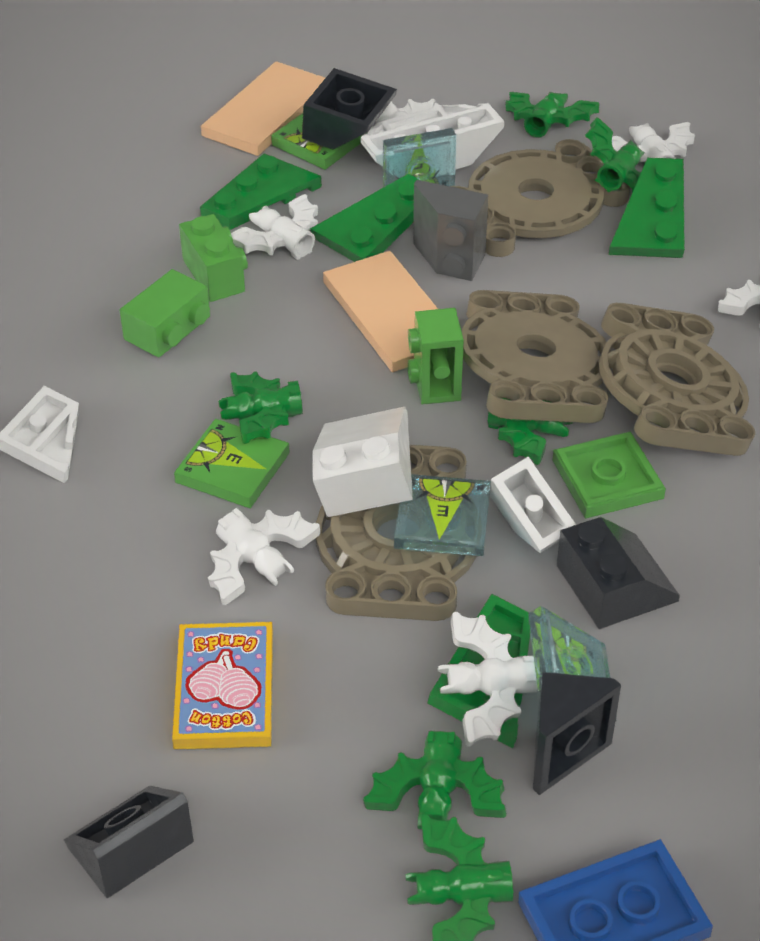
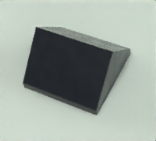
M542 672L533 776V790L538 795L544 793L612 744L621 684L616 679Z
M148 786L65 838L64 841L74 857L108 899L194 842L188 801L183 792Z

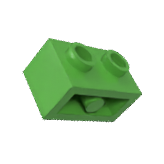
M214 214L200 216L180 223L179 230L183 261L196 281L208 286L209 301L213 302L245 292L244 270L248 268L247 258L241 247L237 248L233 243L229 228L227 226L222 227Z
M171 269L119 309L124 340L158 358L161 357L210 317L208 286Z
M456 308L415 311V328L408 329L410 353H414V359H408L407 362L410 384L417 383L421 405L461 401L464 339Z

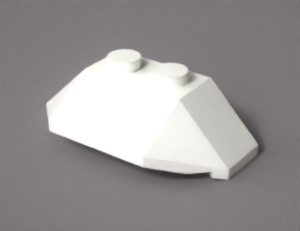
M479 103L477 107L466 104L441 105L380 121L367 134L361 136V144L376 163L395 175L403 177L418 136L431 173L438 169L434 174L437 175L472 165L504 128V120L489 103Z

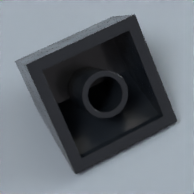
M333 68L303 105L302 139L334 150L364 135L396 96L397 89Z
M602 517L560 530L557 567L598 629L679 602V593L635 533Z

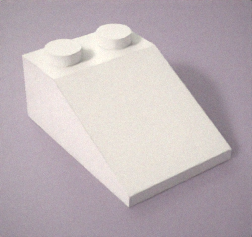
M405 406L324 424L313 449V483L327 517L413 500L408 415Z

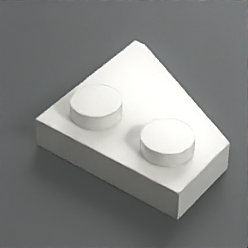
M43 386L0 432V450L65 483L69 476L79 415V403Z

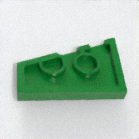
M264 153L200 206L201 216L214 214L222 227L227 226L229 230L251 221L249 214L259 212L263 206L268 207L279 201L287 204L296 199V193L308 188L309 191L313 192L321 188V175Z
M647 158L613 237L608 255L683 258L685 250L684 159Z
M407 174L310 228L311 233L315 236V240L354 262L381 254L414 222V183L416 179H420Z
M491 594L477 617L484 615L487 624L495 632L511 634V639L507 646L511 657L528 656L533 614ZM458 647L448 664H459L461 662L480 664L485 659L474 650ZM442 673L430 692L427 704L463 722L466 712L484 705L490 699V695L480 690L466 695L461 693L442 694L440 693V688L448 685L447 674ZM523 693L514 694V700L518 707L521 705ZM518 718L508 719L502 724L501 734L497 740L512 749L517 740Z

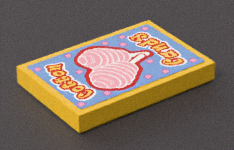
M272 622L179 624L172 733L174 749L272 746Z

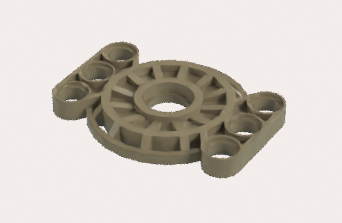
M574 139L559 141L555 145V152L525 149L496 155L483 162L474 170L469 180L468 188L450 186L488 194L486 253L494 257H504L513 253L516 236L551 238L579 231L593 222L600 214L603 205L610 207L625 205L629 200L631 187L623 183L617 189L621 191H611L608 193L605 188L595 181L597 173L604 163L598 157L590 155L592 150ZM541 191L551 196L541 200H533L524 197L521 193ZM493 238H504V239H507V240H506V241H495V240H491V239H493Z
M477 290L469 295L466 312L468 320H466L461 330L464 339L463 359L477 375L491 383L486 407L490 413L500 418L596 423L603 419L608 403V395L603 389L599 388L603 380L599 371L600 356H598V350L602 353L606 340L595 328L577 318L580 305L575 299L559 294ZM478 326L476 331L472 330L474 327ZM520 349H536L550 356H531Z
M626 303L610 304L602 319L601 327L611 338L605 343L599 359V371L606 388L617 401L638 416L634 425V431L637 436L649 444L733 456L745 454L756 435L754 427L747 420L743 419L749 404L747 387L740 374L731 364L708 346L714 333L712 323L706 318L692 313ZM661 372L675 373L684 378L689 385L675 382ZM735 406L739 407V411L737 412V414Z
M409 445L410 462L416 465L411 469V479L416 480L415 485H412L413 500L327 517L323 505L321 506L316 523L320 525L321 531L320 535L316 537V547L322 562L332 573L325 583L326 604L330 610L341 615L428 621L445 620L452 616L457 607V587L455 582L470 569L478 556L482 535L480 516L474 504L463 498L439 540L427 495L420 498L417 497L423 493L419 486V478L465 481L467 461L462 451L451 447ZM449 463L457 466L458 469L446 473L438 470L436 467ZM326 519L330 520L331 526L322 534ZM402 519L413 523L418 528L419 533L409 539L393 540L383 537L377 531L385 522ZM473 528V543L466 537V529ZM333 547L338 558L337 562L328 553L327 548ZM461 555L465 556L464 560L452 570V566L455 565ZM349 586L355 588L358 593L350 598H342L335 595L334 591L337 588ZM387 589H395L400 591L403 596L398 600L388 601L381 598L379 594ZM431 592H441L447 595L449 599L441 604H434L428 602L424 597Z

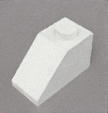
M529 457L491 479L490 498L512 530L539 553L559 542L560 530L576 525Z

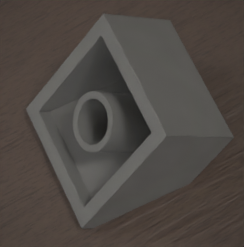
M416 179L414 183L413 244L437 274L469 281L473 280L486 253L488 194Z

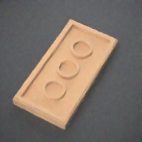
M276 61L201 125V135L259 156L272 144L271 135L303 113L304 103L323 82L325 77Z
M387 251L323 272V283L390 371L393 373L407 368L408 359H414V353H410L408 329L415 328V311L435 310L438 308L391 251Z

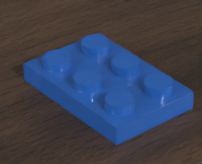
M661 839L519 891L518 903L538 941H701L709 938L713 929L712 923Z

